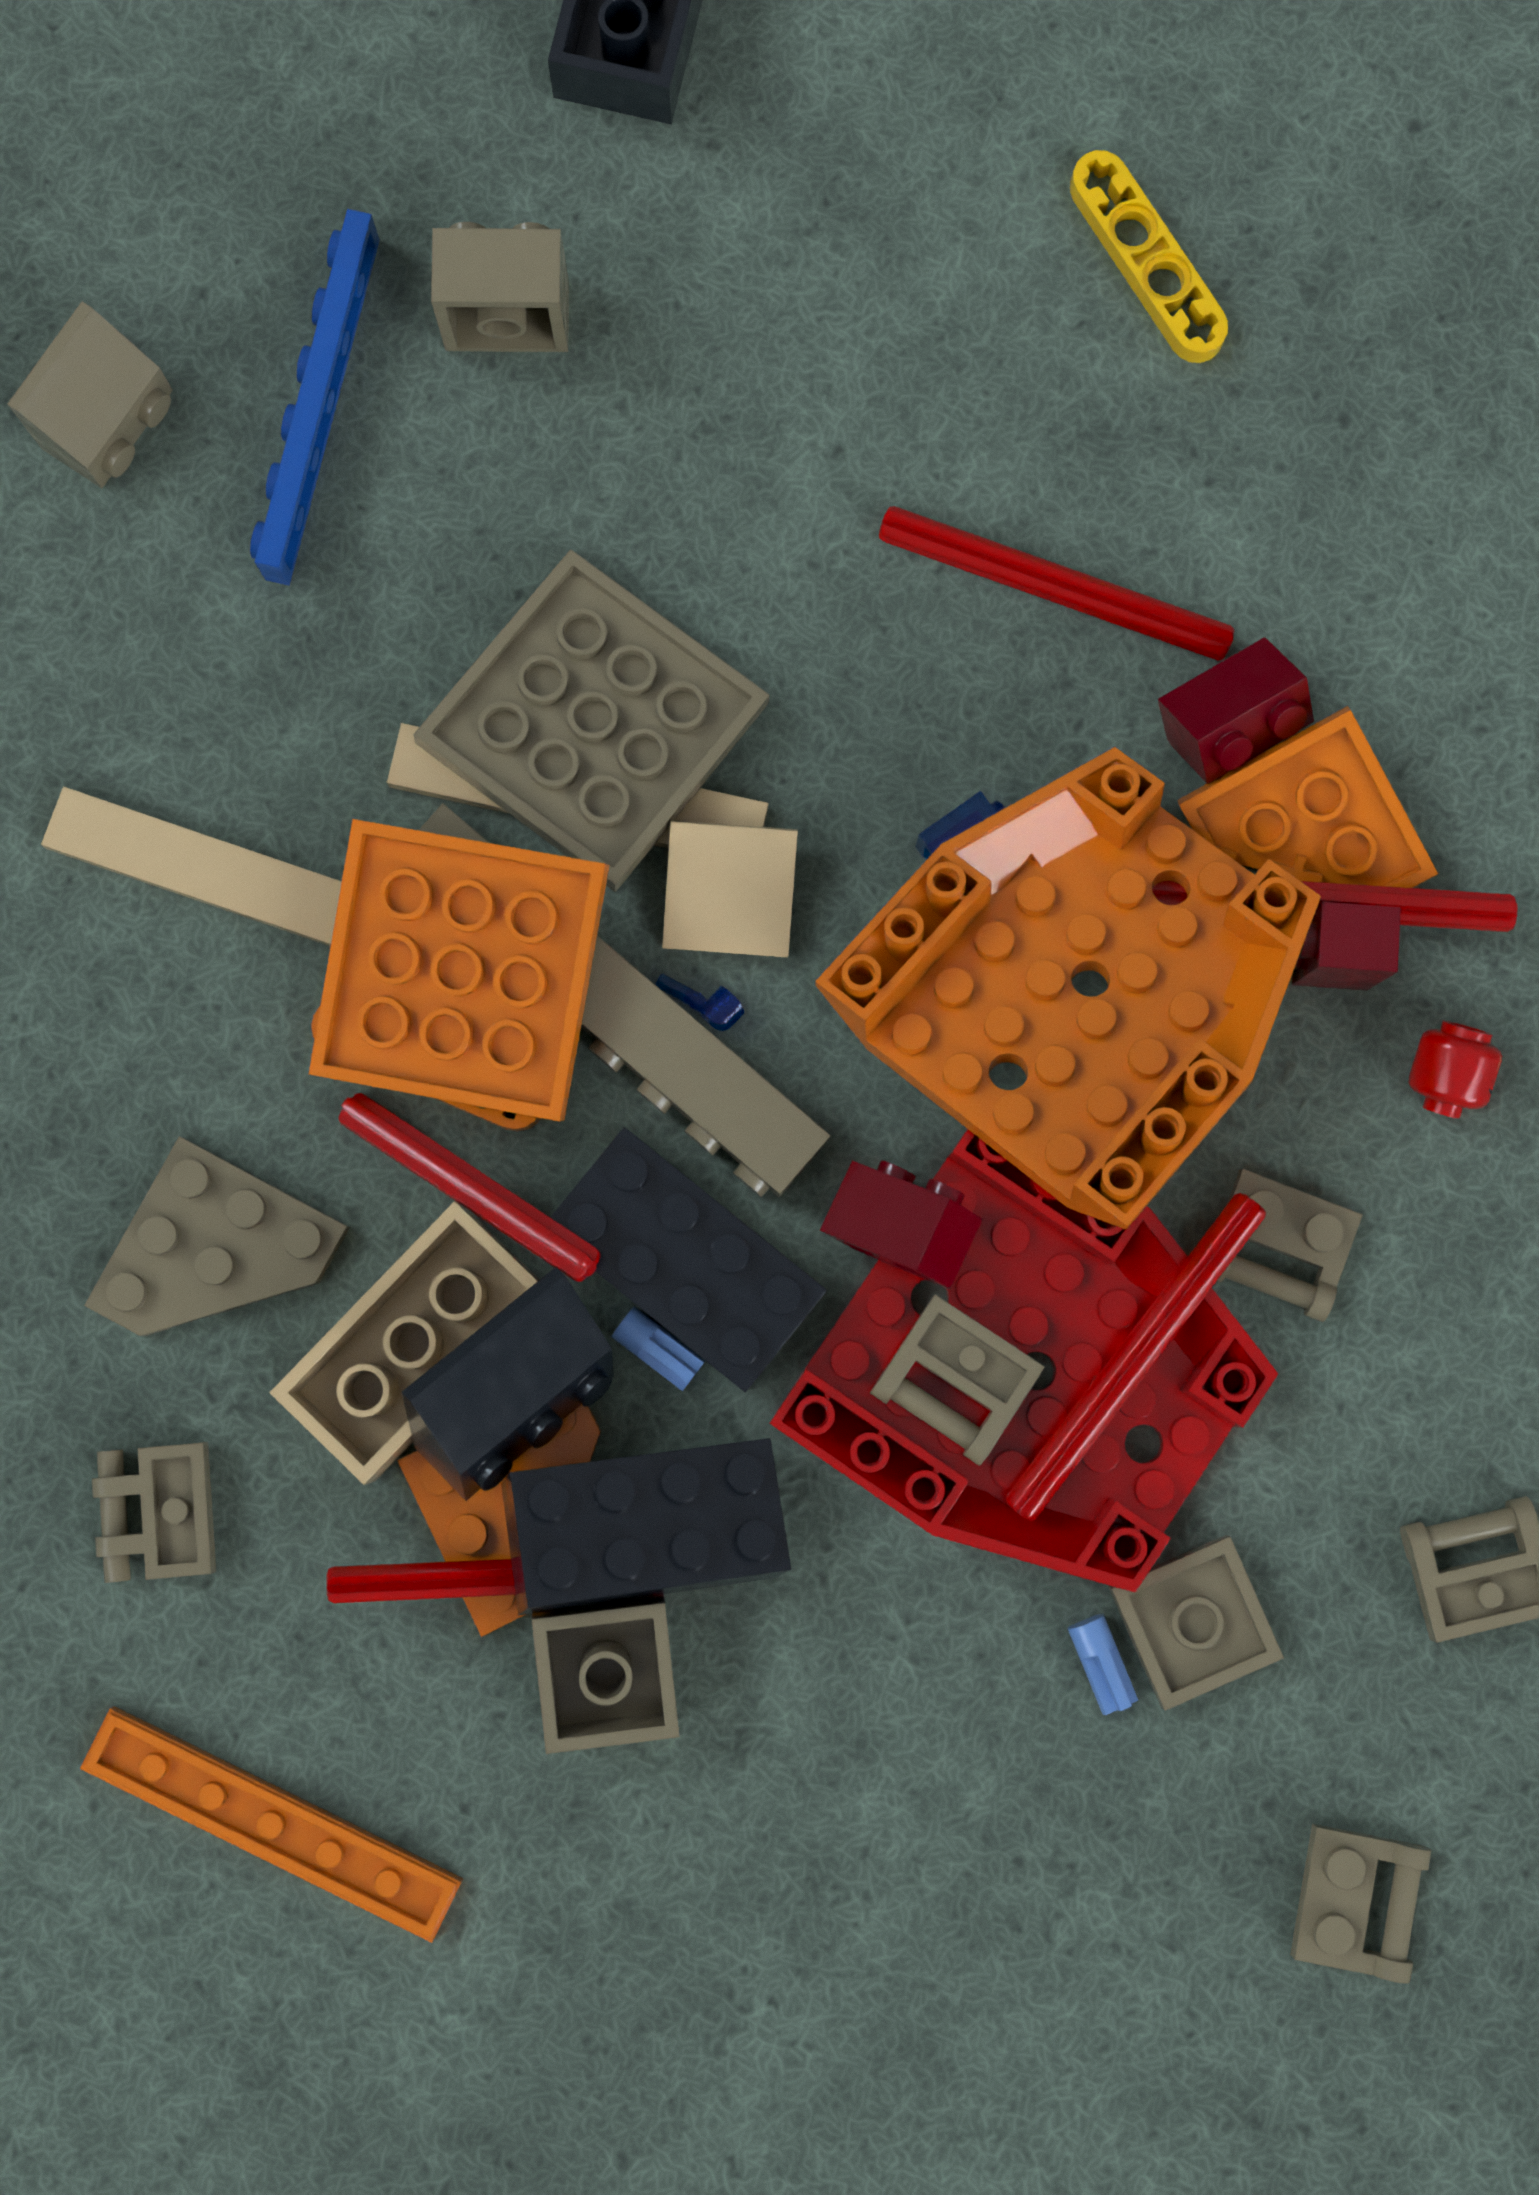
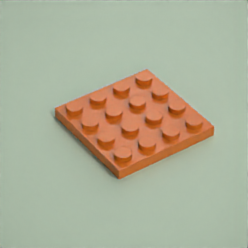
M352 819L308 1075L553 1121H564L610 865Z

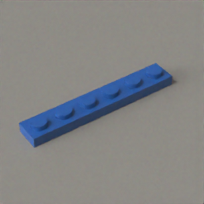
M347 209L342 230H334L330 237L327 264L332 269L327 288L319 287L315 294L312 322L313 325H316L312 345H304L299 355L297 381L301 383L296 405L288 404L283 415L281 437L286 444L281 463L274 462L267 476L266 497L271 501L265 522L258 521L256 523L251 538V557L255 559V564L266 581L290 586L380 241L372 214Z

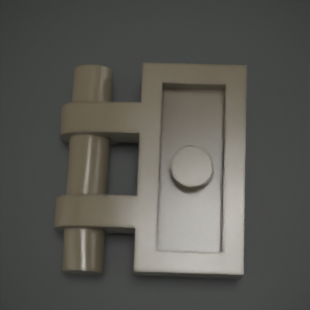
M208 1442L138 1448L139 1474L125 1475L123 1449L97 1452L98 1478H92L93 1498L100 1499L102 1536L95 1537L96 1557H103L104 1583L131 1580L129 1555L143 1553L146 1580L215 1573L216 1557ZM140 1494L143 1533H128L126 1495Z

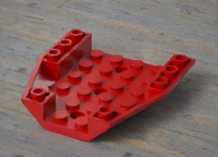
M967 1129L933 1178L962 1192L965 1196L961 1205L983 1219L951 1289L944 1288L948 1297L947 1303L1023 1353L1040 1352L1046 1355L1053 1365V1377L1050 1383L1040 1390L1029 1391L997 1443L980 1466L963 1456L965 1450L963 1447L891 1399L885 1404L871 1395L870 1391L920 1316L912 1306L911 1293L919 1282L925 1280L878 1260L795 1382L769 1424L933 1536L1136 1593L1171 1539L1164 1533L1231 1429L1233 1427L1244 1428L1278 1376V1372L1211 1288L1037 1519L1030 1521L1016 1513L1007 1503V1494L1188 1256L1148 1206L1144 1208L1127 1229L1067 1208ZM914 1362L905 1376L906 1379L979 1427L990 1413L988 1409L917 1362ZM1145 1424L1157 1432L1160 1439V1448L1152 1460L1139 1463L1131 1459L1127 1454L1125 1439L1133 1427Z

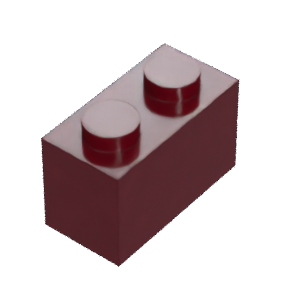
M1266 637L1158 698L1167 740L1207 784L1225 773L1240 767L1249 759L1280 741L1295 735L1301 729L1314 722L1307 677Z
M1321 902L1317 906L1293 970L1292 985L1367 991L1397 973L1401 907Z
M883 1160L880 1161L877 1170L852 1161L820 1231L853 1250L950 1290L983 1220L961 1205L965 1195L934 1179H929L925 1188L913 1184L916 1178L914 1174Z

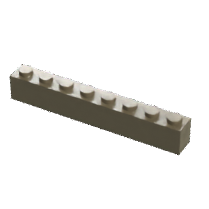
M444 803L439 806L419 829V831L489 843ZM597 936L581 1028L595 1039L588 1049L615 1073L625 1065L643 1081L636 1090L660 1112L666 1114L673 1106L687 1118L691 1124L684 1132L706 1152L713 1156L721 1148L737 1161L739 1166L733 1171V1174L755 1194L762 1198L770 1190L780 1198L826 1145L831 1135Z

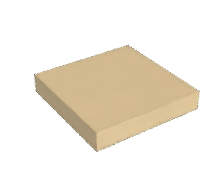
M672 820L670 823L662 948L788 957L798 829Z

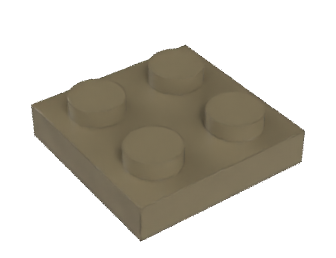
M1224 1535L1152 1567L1136 1593L1108 1586L1160 1707L1165 1711L1284 1659L1230 1536Z

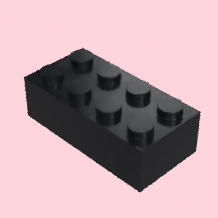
M563 0L548 57L553 98L672 125L703 0Z
M623 1127L551 1216L552 1219L599 1250L601 1256L596 1265L595 1272L745 1393L827 1291L816 1280L625 1127Z
M771 1438L510 1472L501 1483L518 1616L772 1579L792 1570Z

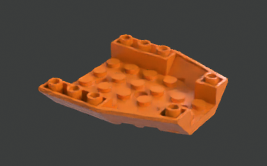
M1114 747L942 843L815 981V986L869 1052L1063 1205L1072 1210L1127 1229L1252 1083L1321 896L1271 859H1268L1255 875L1163 809L1160 805L1165 783ZM1162 881H1174L1186 890L1188 897L1180 904L1166 905L1156 899L1152 888ZM1082 971H1095L1105 978L1108 988L1098 996H1084L1076 991L1071 980ZM1009 1062L1021 1067L1026 1074L1027 1080L1017 1089L1004 1090L994 1085L989 1073L996 1065Z

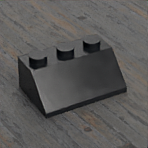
M555 1267L401 1392L415 1449L465 1501L480 1489L488 1491L494 1488L509 1474L514 1460L531 1446L540 1448L547 1444L560 1430L564 1418L581 1404L584 1407H588L606 1393L614 1377L612 1348L566 1276Z

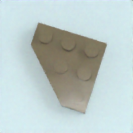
M179 1136L84 1306L139 1336H148L198 1319L211 1317L257 1303L264 1299L319 1284L350 1227Z

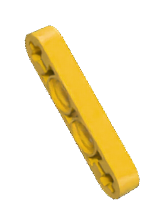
M1094 150L1086 153L1077 161L1070 181V194L1074 203L1172 350L1181 359L1191 363H1202L1212 359L1220 351L1228 333V320L1224 311L1124 162L1117 155L1106 150ZM1090 172H1093L1098 178H1103L1107 175L1111 178L1107 192L1115 207L1107 216H1104L1103 213H1106L1110 200L1099 186L1093 187L1090 190L1086 187ZM1123 198L1127 199V201L1121 202ZM1124 220L1138 221L1146 228L1148 239L1138 246H1128L1117 238L1115 226ZM1168 269L1179 277L1181 290L1171 296L1157 294L1150 287L1148 276L1153 271ZM1189 297L1194 299V301H1191L1187 311L1193 322L1198 327L1206 323L1212 327L1207 343L1199 336L1190 340L1186 337L1190 321L1180 307ZM1178 310L1174 316L1169 314V312Z

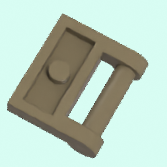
M1239 1170L1227 1204L1234 1195L1242 1193L1252 1198L1266 1211V1217L1248 1241L1319 1269L1314 1283L1310 1284L1236 1255L1217 1282L1221 1283L1224 1278L1302 1307L1304 1308L1305 1316L1324 1322L1333 1307L1337 1285L1363 1214L1248 1170Z
M933 1295L876 1381L870 1394L885 1404L891 1399L965 1449L963 1456L980 1466L997 1443L1045 1366L937 1295ZM914 1362H917L988 1409L990 1413L980 1427L906 1379L905 1376Z
M1527 1496L1507 1500L1505 1508L1427 1527L1421 1521L1400 1527L1404 1550L1411 1565L1431 1641L1438 1643L1539 1618V1521L1535 1508ZM1513 1533L1516 1538L1519 1551L1441 1570L1437 1568L1433 1553L1435 1551Z
M1312 1824L1290 1953L1293 1959L1374 1975L1396 1983H1410L1413 1961L1407 1959L1416 1901L1421 1871L1429 1870L1432 1850L1418 1844ZM1378 1860L1395 1864L1381 1952L1364 1949Z

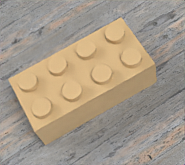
M454 1201L269 1393L363 1485L375 1482L413 1443L401 1392L540 1279L464 1206Z

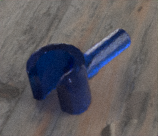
M663 973L655 984L660 990L688 1004L707 1023L719 1031L730 1029L745 1012L741 1002L723 986H720L706 999L698 991Z

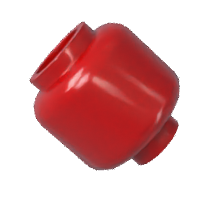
M1443 1020L1440 1029H1429L1422 1034L1411 1067L1408 1083L1415 1092L1425 1096L1424 1109L1459 1119L1463 1108L1480 1109L1488 1104L1502 1062L1500 1050L1490 1044L1493 1034Z

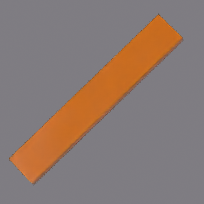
M115 1706L109 1709L80 1767L81 1770L433 1943L463 1880L462 1877Z

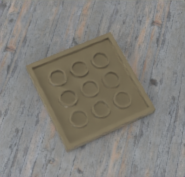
M570 549L413 735L415 744L567 857L610 865L606 886L616 892L667 830L671 821L676 819L766 708L770 695Z

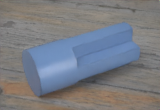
M635 1306L629 1311L611 1336L682 1391L705 1362L704 1359Z
M1104 1614L1092 1616L1069 1626L1067 1629L1102 1714L1108 1715L1116 1710L1122 1711L1131 1707V1704L1138 1701V1698Z

